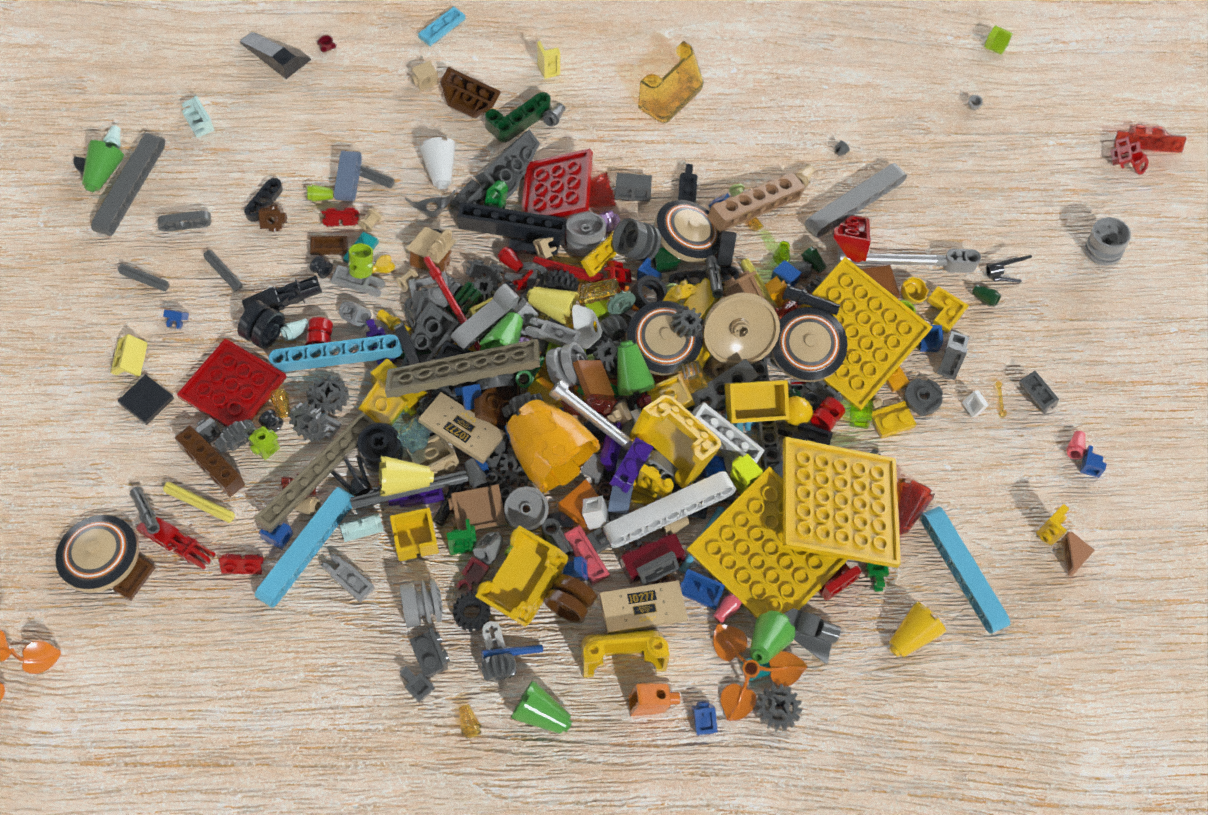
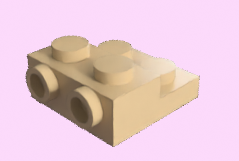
M437 434L406 449L410 460L416 464L429 466L430 471L434 472V477H438L445 472H453L460 465L456 453L448 442Z

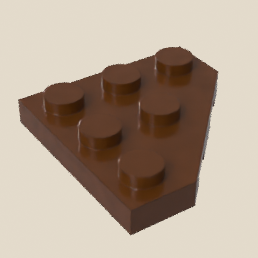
M514 383L515 387L501 386L486 389L474 399L475 418L504 428L511 419V416L505 418L502 408L510 404L509 400L521 395L520 386Z

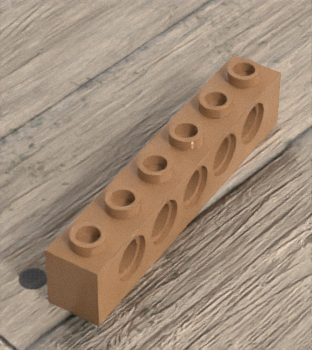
M793 172L782 175L778 179L768 181L766 184L755 186L749 191H743L739 195L728 197L719 203H714L710 207L707 218L719 232H722L800 199L805 186Z

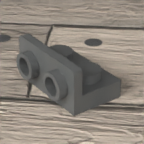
M471 179L451 200L450 207L459 211L461 202L479 205L482 200H486L487 190L489 189L488 183L484 182L481 185Z
M432 627L428 628L429 632L409 639L421 671L426 678L448 670L447 662L450 661L446 650L442 651L439 645L442 643L439 632H434Z

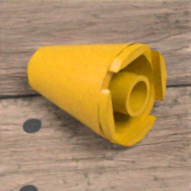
M919 601L913 604L889 641V650L896 657L900 655L904 658L946 632L942 622L938 618L935 619L932 615L933 612Z

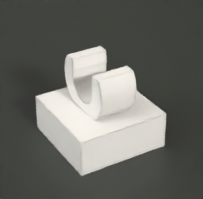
M979 390L973 391L962 402L972 417H977L989 406Z

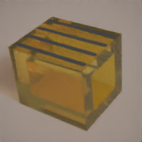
M699 360L681 366L683 379L690 394L708 387L706 375Z

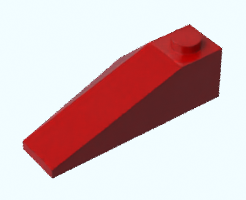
M851 215L845 220V223L839 225V228H834L833 238L851 261L866 262L871 242L869 218Z

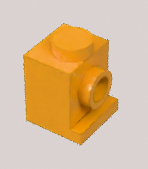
M776 276L764 284L770 297L779 308L790 301L789 299H782L787 287L784 280L781 282Z

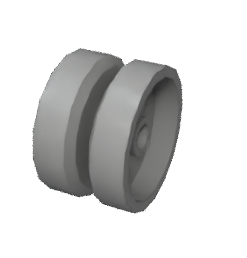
M581 212L571 215L566 223L567 249L577 256L586 257L606 239V222L604 218L594 212Z
M572 342L564 345L562 348L557 347L547 352L546 367L554 385L560 379L569 385L568 388H571L573 385H580L573 363L577 360H588L578 343Z
M528 486L517 488L511 492L504 504L505 520L513 529H517L520 525L528 531H534L544 523L549 510L547 499L543 493L536 488ZM528 505L530 507L529 512H523V506L526 507Z

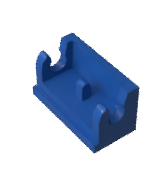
M687 569L680 587L682 596L716 610L725 585Z

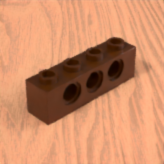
M190 425L174 437L180 449L229 498L245 486L241 475Z

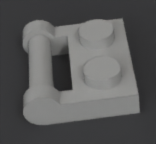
M443 271L441 276L448 286L447 275ZM427 277L419 280H409L413 310L417 311L421 297V291H418V287L436 283L435 279ZM439 286L428 289L429 296L425 298L421 311L424 310L429 302L437 307L449 304Z

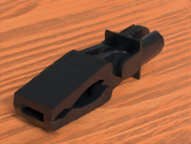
M317 276L299 282L295 279V282L283 287H271L242 300L244 310H246L254 301L260 300L269 305L270 308L280 311L291 304L301 301L305 303L304 299L322 293V289Z

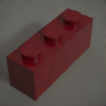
M675 533L671 535L665 534L657 541L652 543L646 542L634 551L633 549L625 551L620 556V565L631 584L640 580L637 568L671 551L674 552L677 562L680 563L684 561L686 553Z

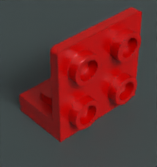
M845 563L818 592L825 601H828L857 581L862 571L857 565L850 569Z

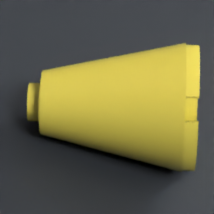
M535 286L528 291L527 299L531 306L549 318L568 327L567 324L573 322L572 307L576 305L577 300L580 301V294L574 291Z
M386 456L380 457L379 484H382V489L379 490L380 496H389L429 487L430 483L434 481V472L430 471L429 466Z

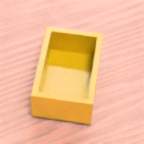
M788 380L725 384L727 421L730 423L790 419Z

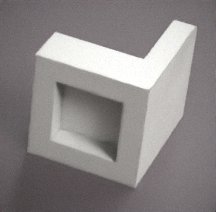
M603 496L583 499L582 515L588 529L603 528L609 522V512Z

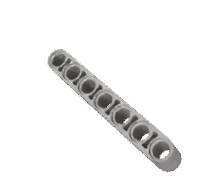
M892 163L811 215L804 225L816 238H819L844 222L851 215L861 211L899 186L907 178V174L896 163Z

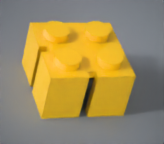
M430 507L390 516L399 562L417 558L419 553L421 557L439 553Z

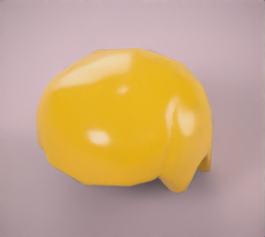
M910 277L902 283L900 292L904 300L914 305L922 303L927 299L929 289L920 278Z
M799 396L790 397V419L785 421L796 426L803 422H809L813 415L811 404L805 398Z

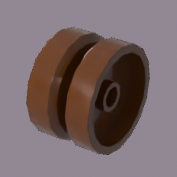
M559 574L553 583L554 589L548 591L544 598V603L552 612L565 620L578 624L583 623L588 614L587 608L592 607L597 595L584 582L569 575Z

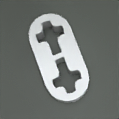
M494 621L485 623L482 633L486 650L494 649L493 644L496 643L498 649L506 648L500 625ZM491 627H493V630H497L495 631L494 639L491 638L490 633H487Z

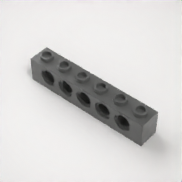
M744 359L693 392L691 397L695 404L686 409L693 411L703 401H710L711 403L708 406L720 412L726 407L725 395H718L717 393L721 390L725 391L726 383H733L736 380L757 382L759 381V375L747 359Z

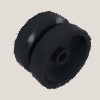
M260 300L254 301L247 307L240 318L237 330L238 335L247 341H252L254 345L262 349L269 348L278 339L281 333L280 328L283 327L285 322V316L280 311L270 308L269 305Z
M375 423L367 426L360 433L357 445L362 463L367 469L379 473L381 456L402 460L403 448L400 435L393 426L387 423Z

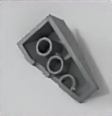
M530 129L527 130L474 177L481 185L484 182L488 183L489 188L498 180L505 182L508 186L507 200L518 189L519 182L522 176L525 175L526 168L529 162L532 161L540 142Z
M431 302L427 304L418 316L415 332L411 336L416 352L428 350L432 352L431 354H418L421 363L434 360L445 341L453 343L454 340L451 338V335L461 326L458 321ZM406 354L401 367L410 365Z

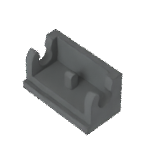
M617 173L615 199L650 202L652 175Z
M1033 371L1019 381L1020 386L1025 388L1040 406L1043 414L1050 407L1053 409L1057 406L1059 398L1036 371Z

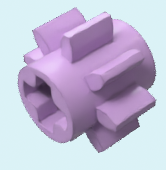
M612 210L600 214L606 222V232L615 230L620 222L619 215L614 214Z

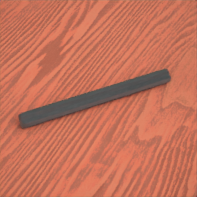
M463 470L434 477V481L430 483L429 487L389 496H380L379 491L351 497L350 502L352 508L356 509L468 481V475Z

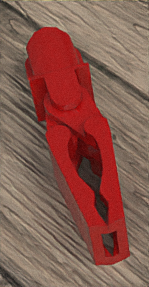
M156 517V520L160 525V530L157 533H148L145 524L142 522L137 526L136 530L168 551L174 550L173 552L203 570L206 568L203 563L209 564L211 562L208 556L212 558L216 556V553L199 544L196 539L188 535L183 536L179 529Z

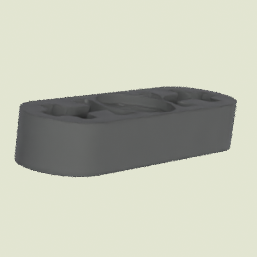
M201 210L162 215L157 219L158 229L163 232L208 227L211 225V214L208 211Z

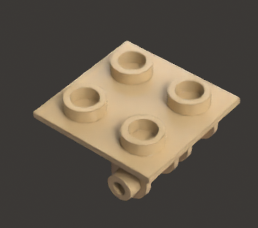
M424 227L406 250L424 258L430 256L433 262L439 263L457 240L452 238V231L450 229H444L439 233Z

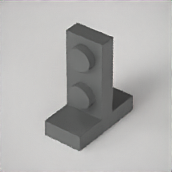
M951 331L937 374L955 380L967 354L968 348L966 347L969 336Z

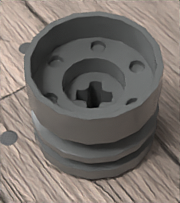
M626 218L616 226L612 236V245L618 255L644 262L647 258L653 259L656 256L661 245V235L658 228L654 225Z

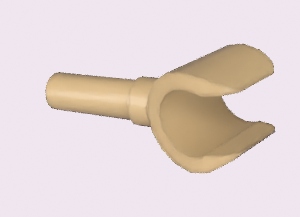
M877 393L873 396V401H870L872 411L882 408L883 401L881 398H878Z

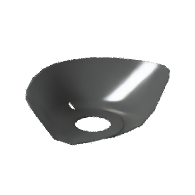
M455 190L448 197L429 198L419 202H412L407 198L405 200L423 215L436 217L444 211L452 200ZM434 202L438 208L435 211H429L426 208L427 204Z

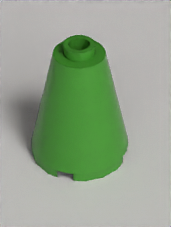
M90 140L87 148L82 184L90 192L99 191L124 157V154L114 146L109 148L105 146V142L99 140Z
M515 312L507 313L481 340L480 350L519 343L523 326L521 316Z
M632 340L621 342V346L618 347V394L622 396L633 395V392L639 391V393H643L655 388V381L637 343H632Z
M771 610L759 615L757 618L749 654L751 659L755 660L758 664L767 663L792 643L795 637L794 625L792 627L789 622L790 619L786 615Z
M531 681L511 716L516 721L559 734L563 731L567 732L573 722L570 720L571 715L534 681Z

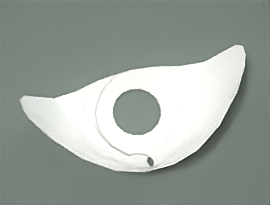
M573 305L574 330L580 332L578 344L583 349H588L601 337V326L593 310ZM594 321H596L598 326L597 333L594 330Z

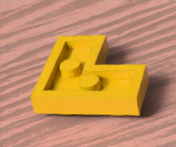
M937 286L927 300L928 303L941 310L933 324L942 325V330L946 333L951 331L969 307L968 304Z

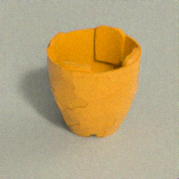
M538 399L523 405L519 409V416L513 415L506 426L512 448L521 467L530 481L535 484L539 491L544 493L559 485L564 486L580 474L581 467L585 462L589 460L594 452L600 449L599 440L578 419L568 412L566 413L559 409L556 405Z

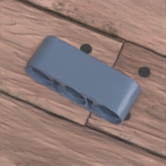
M341 151L334 189L335 200L355 201L362 162L361 152Z
M618 458L616 471L622 463L623 459ZM621 475L620 479L627 482L628 479ZM634 482L627 494L622 492V489L618 486H612L608 512L628 514Z

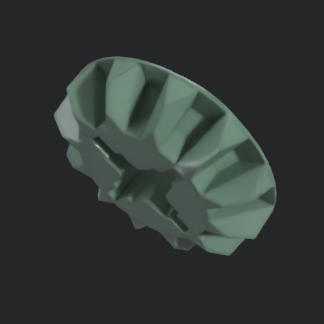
M622 290L619 294L615 293V296L610 297V301L606 303L607 309L613 315L627 312L635 304L634 294L629 290L626 292Z

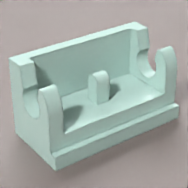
M197 95L182 103L183 108L190 106L182 110V113L197 138L215 131L212 121Z

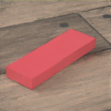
M580 525L563 533L573 549L574 557H583L587 560L588 580L592 586L610 576V573Z

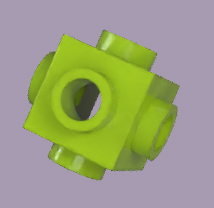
M264 426L253 431L248 438L251 444L249 447L255 455H260L264 460H267L280 449L277 434L272 429L268 431Z

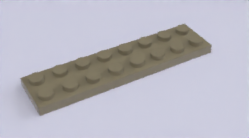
M538 339L388 369L385 387L387 398L400 397L424 390L438 389L449 385L454 386L463 382H474L478 379L493 378L507 373L513 374L522 370H532L540 367Z

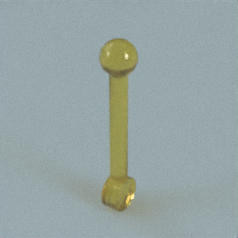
M997 381L995 386L998 388L999 416L1004 418L1007 412L1004 410L1001 387L1003 383Z

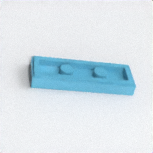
M453 6L419 32L418 38L431 46L466 19V15Z

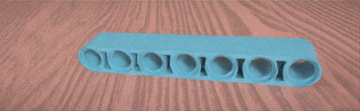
M389 334L275 349L269 354V361L278 370L288 372L396 358L401 355L403 348L398 337ZM358 349L357 352L351 353L353 350Z
M337 487L259 585L255 592L257 599L271 608L280 602L351 510L350 498L355 497L341 487Z
M938 506L922 513L920 518L923 526L987 632L993 634L1010 626L1008 614L945 511Z

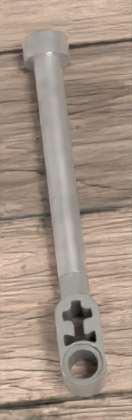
M838 249L837 265L846 257L842 249ZM951 249L946 255L868 253L866 262H851L854 264L943 266L948 272L972 273L976 270L981 260V254L974 249Z
M560 379L549 393L551 397L556 401L562 399L629 451L634 440L568 390L569 385L565 381ZM651 451L644 464L648 467L656 468L663 480L670 478L675 483L674 475L678 468L658 451Z

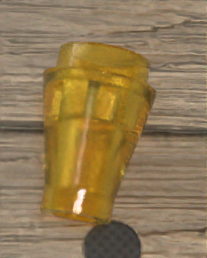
M284 388L276 389L270 393V400L279 417L287 418L290 414L289 393Z
M470 705L461 706L458 709L460 713L461 734L465 738H474L481 733L480 729L482 726Z

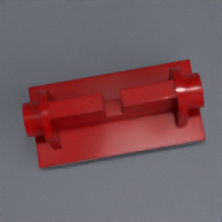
M352 207L344 208L341 211H337L336 208H327L326 211H321L322 215L326 216V218H322V223L326 227H339V220H343V226H356L359 221V217H356V215H360V213Z
M226 553V555H222L219 558L222 574L262 575L261 564L264 562V557L260 556V554H245V557L242 558L241 554Z

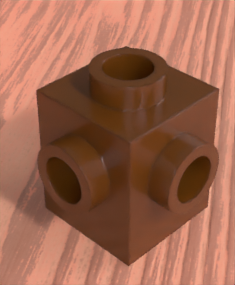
M267 205V208H261L258 211L260 229H269L270 232L280 231L285 223H287V213L284 212L283 207Z

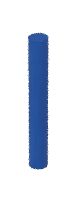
M543 645L482 650L481 657L485 659L486 657L499 654L515 656L543 653Z

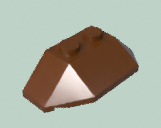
M449 67L440 81L447 105L474 119L493 108L501 94L500 90Z

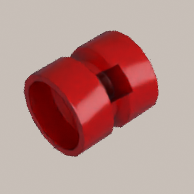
M323 317L311 318L308 322L307 331L309 333L306 335L305 345L331 342L333 323Z
M826 397L819 405V408L813 412L810 422L814 427L831 431L836 422L845 414V408L835 398Z

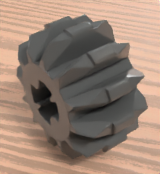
M483 275L481 279L475 277L474 282H471L482 293L476 301V305L494 297L495 292L499 289L496 280L492 281L490 276L487 279Z
M685 306L684 309L679 308L672 316L671 326L676 327L674 333L679 332L680 338L685 335L687 340L691 336L696 337L703 329L704 319L699 318L701 313H696L695 308L690 310L688 306Z
M610 314L603 321L599 322L602 329L600 339L607 343L608 339L618 341L625 336L628 330L626 320L618 314Z
M608 339L607 343L601 340V346L595 345L597 351L593 352L594 360H601L604 369L606 368L609 372L612 367L617 370L618 347L621 346L617 340L613 342L611 339Z
M511 654L493 655L481 661V672L487 681L505 680L516 674V661Z

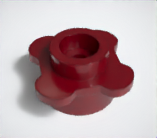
M324 35L317 41V45L321 47L320 50L323 53L336 48L333 38L329 35Z
M645 392L641 393L640 397H637V408H640L641 412L644 407L652 403L651 396L645 395Z

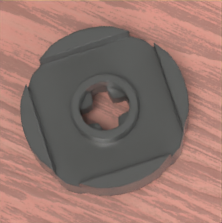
M918 378L908 384L903 399L909 409L923 417L935 413L940 408L943 401V392L935 381L930 379L926 381ZM920 393H921L922 395H925V394H926V395H927V398H926L927 400H924V399L920 398Z

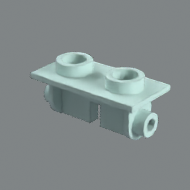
M379 513L340 524L344 542L384 531Z

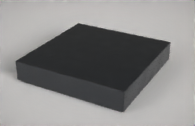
M145 374L118 400V403L147 425L174 397Z

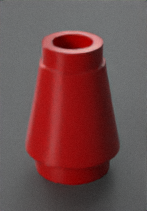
M506 246L497 255L501 263L516 273L523 269L521 260L512 248Z

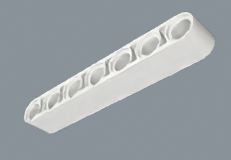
M722 471L609 522L604 526L603 531L611 547L618 548L731 496L736 491V487L727 472Z

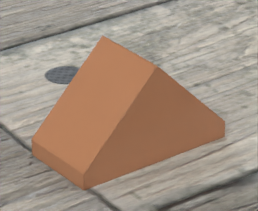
M1067 532L1062 538L1068 576H1073L1095 550L1073 532Z

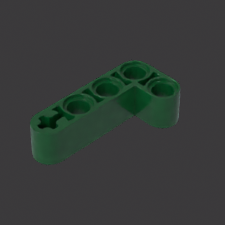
M540 92L505 117L498 110L490 109L485 112V127L498 141L503 143L509 142L544 117V113L551 109V97L546 92Z

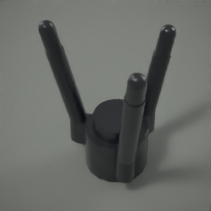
M1032 255L987 264L988 278H993L994 282L1021 283V279L1001 277L1004 274V266L1030 259Z
M357 457L362 478L357 476L347 458L344 459L354 478L350 482L351 486L334 470L331 472L352 495L359 496L370 490L371 484L367 479L360 457Z

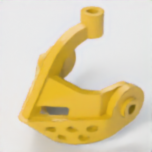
M683 280L680 282V285L673 286L668 291L663 301L677 303L683 298L695 295L696 287Z

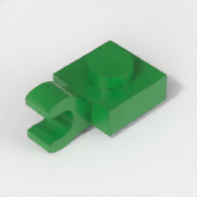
M866 563L867 576L874 577V591L883 592V588H885L884 577L889 575L888 566Z

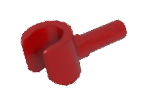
M529 270L522 279L513 281L515 285H518L516 291L527 288L526 281L534 272L533 270Z

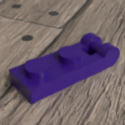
M636 437L609 484L614 487L615 485L622 489V492L627 494L651 453L653 446ZM621 475L628 479L627 482L620 479Z

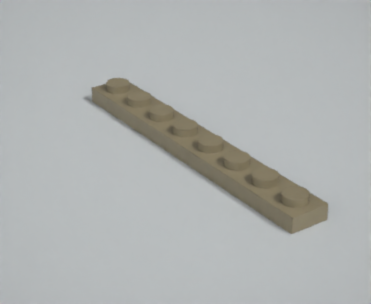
M362 412L255 517V521L271 533L358 446L357 441L362 430L376 422Z

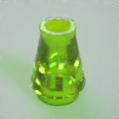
M787 241L780 242L778 248L773 253V260L778 265L784 260L789 262L791 259L790 244Z

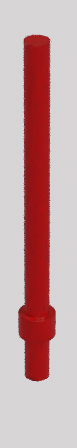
M426 256L423 260L429 269L431 278L435 279L462 325L467 321L466 317L443 280L439 267L435 266L430 256ZM478 340L473 344L476 351H480L481 348L480 341Z

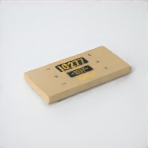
M442 392L418 419L420 424L482 464L506 434L489 422L475 418V413L465 410L464 406Z
M679 580L599 593L607 634L686 622L688 620Z

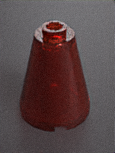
M603 172L591 178L589 208L616 206L608 173Z
M899 478L897 481L900 536L910 531L935 496V493L930 494L932 490L927 486L911 480V483L905 482L906 478Z

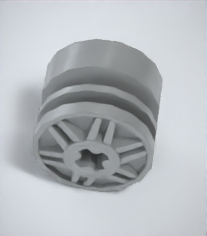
M1106 217L1096 221L1085 245L1086 255L1091 261L1099 265L1108 266L1119 262L1131 238L1130 228L1125 222L1117 218Z
M430 579L431 589L427 590L425 581H421V591L416 590L414 583L400 585L407 628L421 626V616L424 615L428 624H432L431 614L434 613L437 622H442L443 605L440 589L435 579Z

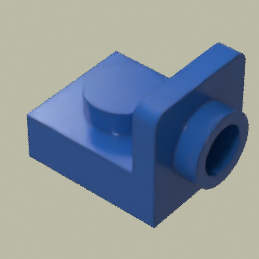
M700 701L695 706H691L694 714L696 735L718 733L714 705L709 704V701Z

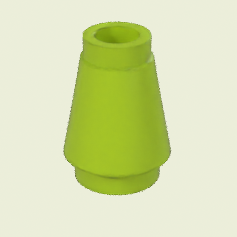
M314 184L307 186V200L316 202L333 199V188Z

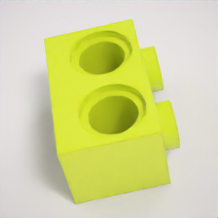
M746 454L743 457H737L732 462L730 479L741 495L762 474L763 470L749 454Z

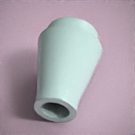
M118 126L110 127V130L103 139V142L106 143L105 146L109 148L114 146L117 149L121 147V129Z
M304 318L284 324L280 328L286 341L295 340L308 329V320Z

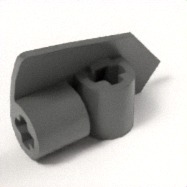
M794 608L785 612L784 615L790 619L789 622L792 627L793 625L795 627V637L793 640L827 664L831 646L839 639L841 627L822 620L819 616Z

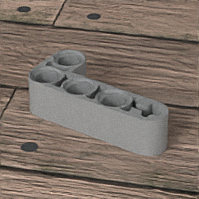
M503 284L495 292L493 299L452 333L451 338L466 351L492 330L507 313L514 311L518 304L519 296L507 284Z

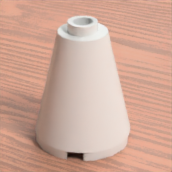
M442 137L430 138L423 142V146L420 145V151L432 183L438 189H446L451 184L455 143L450 138H447L448 141L442 140Z

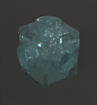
M416 418L402 425L397 434V438L401 441L402 446L411 453L423 450L428 445L430 436L428 429L421 425Z

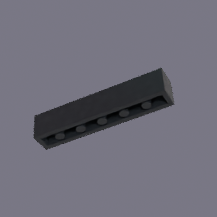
M461 202L457 215L458 229L527 240L553 238L549 243L565 246L567 218Z

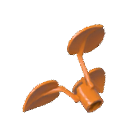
M718 624L715 628L713 642L717 655L725 661H731L737 656L744 663L743 673L746 676L743 687L736 683L730 684L721 693V705L728 721L742 719L754 709L756 694L752 690L746 689L749 679L757 677L759 671H771L772 681L779 686L783 684V687L793 685L807 669V665L802 659L785 651H781L769 661L770 667L759 666L755 660H746L739 654L744 652L748 645L747 636L742 630Z
M0 629V661H5L10 655H13L19 661H23L22 669L25 672L38 674L51 668L60 657L61 651L45 641L29 643L22 651L23 657L19 656L13 648H9L6 636ZM0 682L1 701L5 694V687L2 682Z

